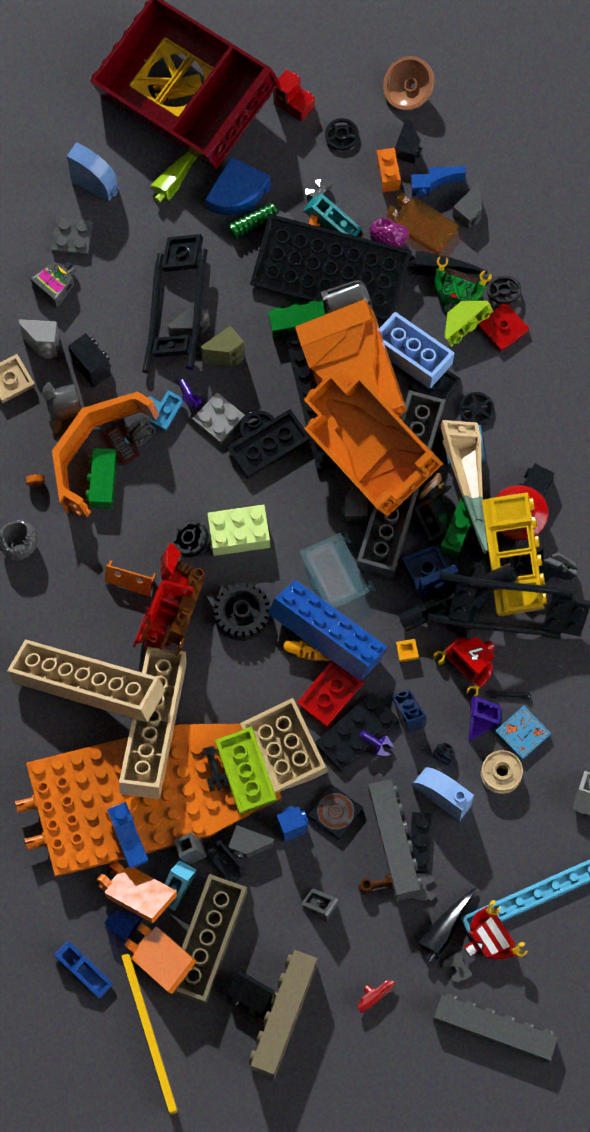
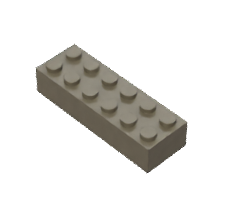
M209 874L182 949L197 962L172 994L207 1005L246 898L247 887Z
M294 950L293 955L289 954L285 963L287 971L285 974L282 973L279 978V992H274L270 1003L272 1010L271 1012L267 1011L263 1021L265 1029L259 1032L256 1039L257 1050H252L248 1061L252 1072L275 1080L317 968L316 957Z

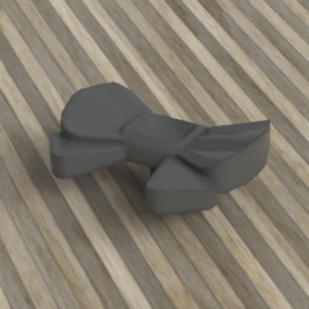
M327 179L316 180L317 190L305 189L306 196H310L312 199V197L321 193L324 195L326 190L332 188V184Z
M416 874L417 877H421L423 889H420V896L413 899L420 902L427 899L432 901L436 894L427 891L426 885L433 883L435 879L431 875Z
M455 953L449 957V960H444L443 968L455 966L457 970L451 979L452 981H465L472 976V972L466 969L463 962V953Z

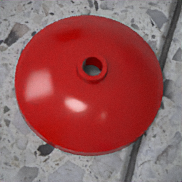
M524 485L510 486L502 490L496 497L528 493L529 497L533 498L535 509L531 510L532 517H536L537 522L534 534L535 536L544 529L549 513L543 496L535 489ZM527 528L500 532L505 537L513 540L528 539Z

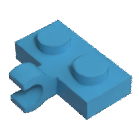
M169 390L161 402L150 396L148 397L153 400L159 412L156 420L150 419V424L165 432L184 403L180 396Z

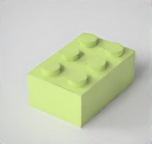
M264 505L208 513L214 556L270 548Z

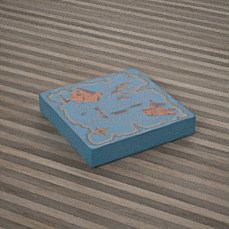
M525 706L521 707L495 731L521 760L525 759L551 735Z

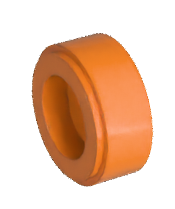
M34 474L26 476V485L41 486L45 483L44 475Z

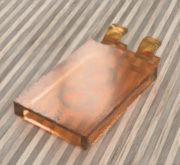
M401 192L397 197L396 203L403 208L399 212L395 207L390 206L386 216L395 221L394 223L406 227L410 238L433 253L440 254L459 230V225L416 197L411 201L406 194Z

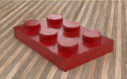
M331 661L297 701V705L328 728L363 686L364 682L362 680L359 681L335 662Z

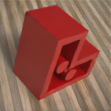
M286 69L278 78L280 83L273 92V102L302 122L315 107V97L309 91H304L301 88V79L295 72H290Z

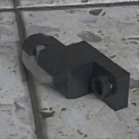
M543 549L537 553V555L541 554L542 566H539L540 574H544L545 582H548L553 575L564 580H572L575 577L577 563L572 559L565 557L559 552L554 554ZM529 554L514 556L515 569L529 575L533 574L531 556Z

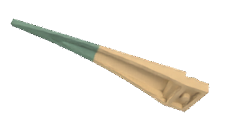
M442 420L440 426L444 438L443 444L485 554L488 547L482 505L481 434L478 423Z

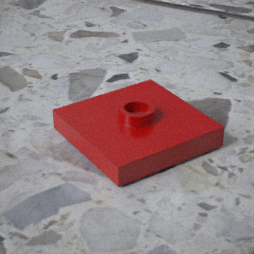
M502 304L487 319L482 320L477 325L500 352L526 334L530 329L507 304Z

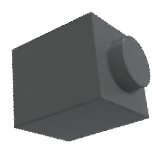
M192 832L174 840L179 858L187 864L191 865L207 857L202 840Z

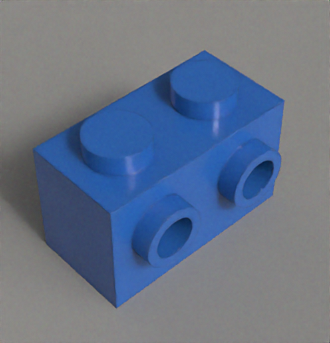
M294 806L288 807L283 810V813L276 815L277 826L284 843L306 834V827H308L309 821L305 811L301 812L299 806L296 808Z

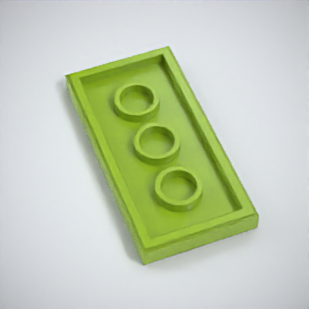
M253 727L215 740L239 814H244L278 801Z

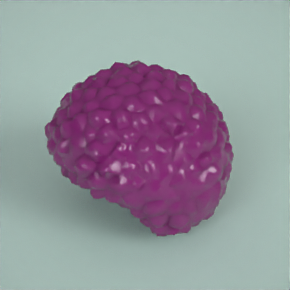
M383 217L374 221L369 231L371 240L396 247L403 246L409 236L406 227Z

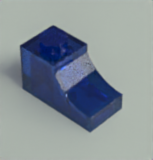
M115 911L113 915L110 914L106 919L105 929L108 933L126 943L132 937L143 918L131 911L124 913Z

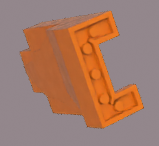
M365 299L295 327L317 386L325 376H329L332 373L347 388L349 382L360 375L398 416L407 411L374 311Z
M331 373L329 376H325L315 389L310 390L304 399L318 415L316 418H312L304 429L371 503L387 517L443 464L360 375L352 379L348 387L345 388Z

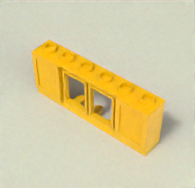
M528 493L482 500L491 571L501 567V558L530 554L533 574L518 576L519 580L513 583L545 585L544 574H540L539 566H542L541 554L537 555L536 548L540 547L539 537L534 534L537 522L536 517H532L531 510L535 509L533 498H530ZM527 528L529 548L499 552L496 532ZM506 589L494 591L498 616L545 610L544 604H548L546 593Z

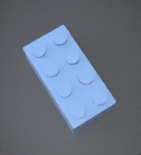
M394 312L380 327L390 361L429 389L452 365L455 354L453 351L398 313Z

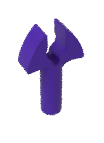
M185 379L180 380L179 384L184 391V395L181 398L190 407L194 405L197 409L202 401L201 396L193 394Z
M366 731L360 733V738L375 746L376 751L374 755H391L384 751L382 745H385L388 748H394L388 736H382L381 740Z

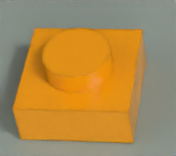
M415 639L396 642L399 662L419 659Z

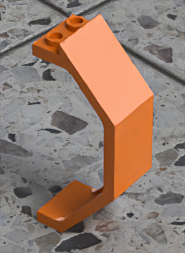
M137 391L87 406L80 410L52 450L59 502L67 514L70 510L78 516L82 514L88 517L91 513L88 505L84 503V499L70 491L67 467L92 430L97 426L136 413H144L156 420L159 412L153 400Z

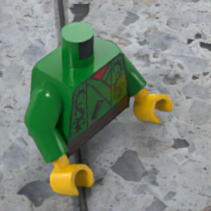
M440 257L437 259L439 268L436 270L435 286L437 294L441 296V302L446 303L445 312L448 313L461 301H478L481 299L487 286L486 282L492 279V274H489L486 280L483 277L485 271H482L480 278L448 267L445 270L444 267L448 264V258H446V264L444 265L440 264Z

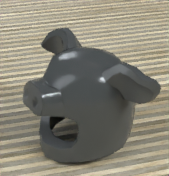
M47 382L43 387L42 395L46 399L47 409L51 415L49 425L53 433L57 434L62 429L63 420L73 418L80 412L78 393L73 384L54 389L52 384Z

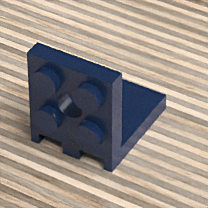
M438 544L402 558L420 600H423L425 596L432 593L435 595L441 593L442 589L452 586L453 588L456 586V582L439 579L440 571L458 575V569L456 565L448 567ZM424 565H430L432 566L433 571L430 573H425L422 570V567Z

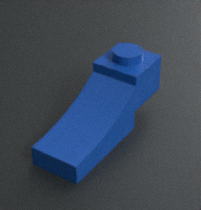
M466 166L429 167V174L411 175V196H430V192L440 186L465 181Z
M126 802L107 809V815L129 869L147 863L148 857Z

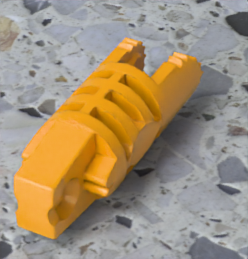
M286 641L283 644L286 652L295 654L299 658L313 661H331V659L306 641Z

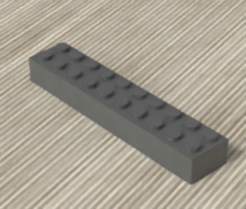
M409 390L405 402L407 411L401 415V420L432 451L446 400ZM421 485L388 517L375 506L373 507L358 556L357 569L394 579Z

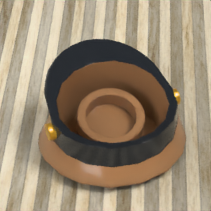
M437 473L418 494L417 499L424 502L427 499L438 498L448 492L451 486L445 485L442 481L441 473Z

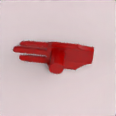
M388 980L377 989H372L370 985L364 988L366 995L361 998L357 1006L359 1012L363 1013L366 1009L377 1003L382 996L393 988L395 981L391 982Z

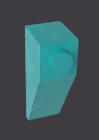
M322 193L312 197L303 210L309 217L311 215L318 216V223L326 229L357 236L362 229Z

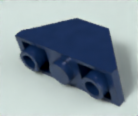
M411 690L401 691L392 696L401 723L407 733L426 727V715Z

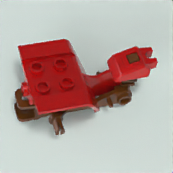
M169 543L160 559L161 579L163 581L160 583L150 606L143 616L132 647L143 643L145 638L151 642L161 643L159 650H162L165 645L172 646L175 643L178 647L174 656H178L186 638L185 632L190 623L192 612L205 579V573L201 568L191 569V565L187 568L188 563L185 566L182 565L184 560L178 562L181 551L175 549L176 545Z

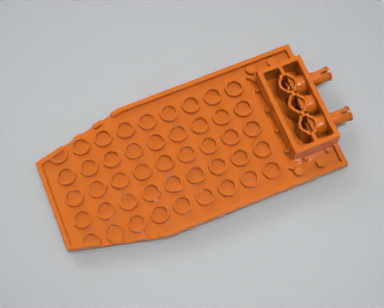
M240 724L175 725L160 799L120 794L119 780L128 742L127 737L27 762L26 766L33 795L31 798L15 801L18 813L32 809L38 811L43 832L42 835L25 838L26 848L29 851L45 846L55 877L125 859L107 815V809L126 802L146 854L176 846L174 840L191 832L199 839L209 838L271 804L239 814L230 784L228 788H225L223 781H220L222 789L217 790L216 784L212 783L214 791H209L206 779L212 777L207 757L203 758L202 756L203 749L214 746L218 751L215 740L243 730ZM218 751L215 759L219 774L221 775L226 772ZM279 791L275 793L277 800L281 799V794Z

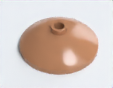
M414 56L400 58L389 67L385 74L383 82L385 97L391 105L400 110L416 109L429 99L434 87V75L431 67L424 60Z

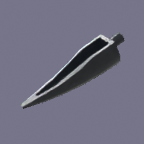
M416 251L415 261L410 260L408 267L414 268L413 274L435 276L436 270L439 268L437 259L440 257L439 262L442 265L446 264V258H448V264L444 267L445 270L448 267L466 274H480L482 271H485L484 274L488 273L487 270L462 260L424 251Z
M475 887L449 907L419 941L418 945L428 952L424 958L427 963H431L435 957L437 959L441 957L450 943L463 912L478 888Z

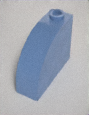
M76 142L67 155L71 182L110 201L112 196L115 197L119 190L114 171L99 155Z

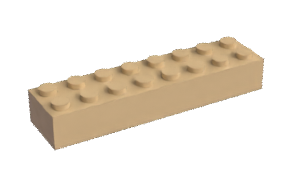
M26 639L7 670L15 684L147 723L165 692L159 677Z
M147 647L142 673L159 677L165 692L148 723L132 718L119 780L120 794L160 799L187 665L186 652L180 651L178 656H174L176 650H159V648Z

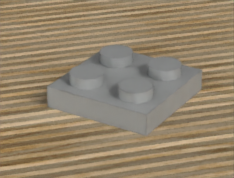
M217 392L192 418V421L221 444L241 423L245 415Z

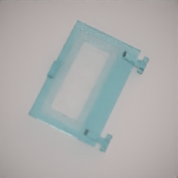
M347 532L344 533L345 537L338 533L299 551L310 573L311 579L309 581L313 589H317L321 598L334 608L370 593L371 590L373 592L376 591L371 580L368 581L369 585H366L346 545V542L348 544L352 543Z

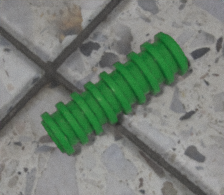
M270 203L268 207L264 206V209L260 208L258 212L254 211V214L250 213L248 217L244 216V219L240 218L238 222L230 223L228 226L229 231L237 239L239 235L243 236V233L247 234L249 230L257 229L258 225L266 224L269 214L277 215L278 211Z

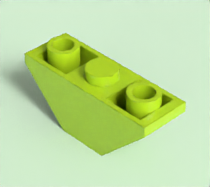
M461 301L447 313L445 338L450 347L459 343L463 336L473 331L482 320L490 316L493 310L488 301Z

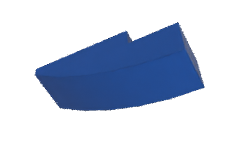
M66 941L53 954L97 998H100L113 985L70 941Z

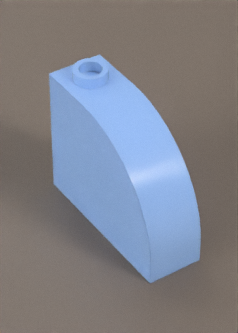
M424 768L412 784L413 788L459 822L472 805L474 795L447 775L433 768Z

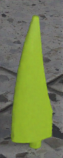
M187 152L152 183L150 188L157 194L154 198L156 202L160 203L163 199L169 201L173 197L197 157Z

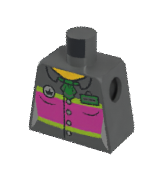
M55 262L51 263L30 278L32 287L57 308L74 286L73 278L70 275L76 271V268L70 262L63 268Z

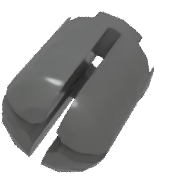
M355 280L321 292L327 313L363 299L372 308L366 285L361 280Z

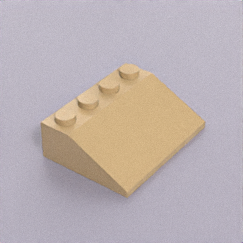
M293 698L240 723L243 730L253 727L275 793L311 781L328 772Z

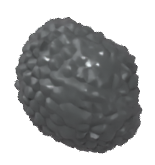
M13 521L5 524L0 530V550L11 560L20 561L28 558L37 547V532L33 525L27 523V521Z

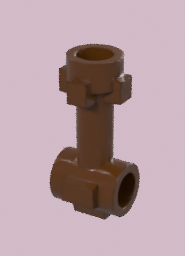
M390 874L385 875V879L376 881L364 878L361 884L358 885L359 891L365 895H369L372 889L383 887L393 890Z

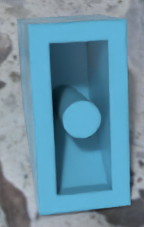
M181 860L170 870L165 885L177 892V897L168 906L174 911L188 890L197 869Z

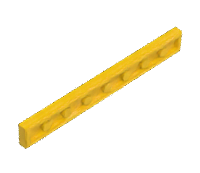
M125 954L122 955V960L169 1113L172 1115L177 1113V1107L131 957Z

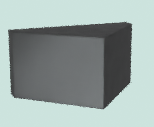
M312 888L301 905L327 922L338 906V899Z

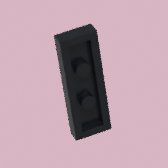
M412 812L410 840L413 852L410 853L412 859L416 858L418 870L415 871L416 873L428 874L432 813Z

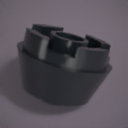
M185 521L186 523L177 528L173 535V543H175L176 549L180 550L181 555L184 557L204 555L211 546V537L207 527L199 521Z

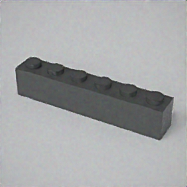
M392 779L368 784L369 795L396 901L419 897L420 889H423L421 877L416 876L415 871L418 870L416 858L412 859L410 853L413 852L411 840H407L406 834L409 833L406 821L403 822L401 818L404 812L402 804L397 802L396 797H399L397 785L393 786Z
M452 994L441 996L433 1021L546 1063L550 1062L558 1037L554 1036V1032L547 1029L540 1031L535 1029V1025L528 1022L518 1023L516 1018L509 1015L499 1016L495 1010L490 1008L480 1009L476 1003L471 1001L461 1002L458 1000V997Z

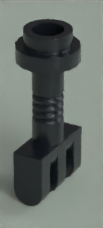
M214 746L204 748L202 753L203 758L207 757L212 777L206 779L210 792L214 791L212 783L216 784L217 790L222 789L220 781H223L225 788L229 787L226 773L219 774L215 759L218 751Z

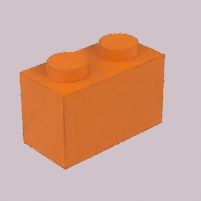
M395 148L377 150L376 163L382 193L400 190L401 179Z

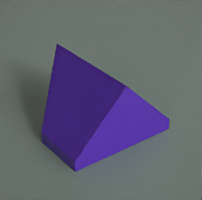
M476 696L472 697L469 741L500 725V705Z

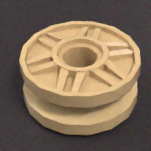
M499 750L491 753L482 764L480 775L483 784L488 790L496 794L512 792L521 782L523 774L522 763L510 751ZM500 768L505 769L507 775L499 776L497 770Z

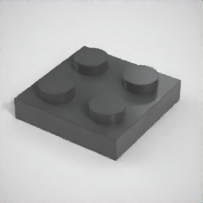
M57 217L51 249L52 253L88 257L93 221Z

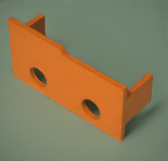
M110 561L109 565H106L104 582L150 597L156 574L154 573L152 578L113 567L112 561ZM115 571L120 572L121 575H120V576L116 575V574H115ZM136 578H141L143 582L137 581Z

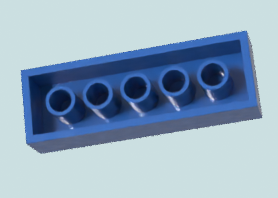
M294 580L275 597L268 612L270 616L359 681L381 661L388 648L297 580Z

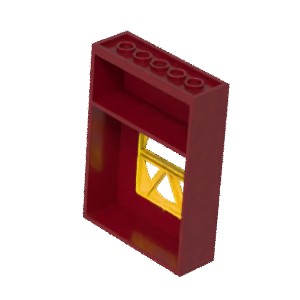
M147 0L145 2L144 8L135 16L133 23L124 31L119 42L114 44L111 53L103 59L102 65L93 73L90 80L102 97L215 170L223 162L280 83L272 68L163 0ZM181 54L187 56L176 70L171 55ZM164 58L172 77H148L154 63ZM195 60L203 71V84L187 105L181 107L163 105L166 98ZM148 85H165L156 99L152 97L148 89Z

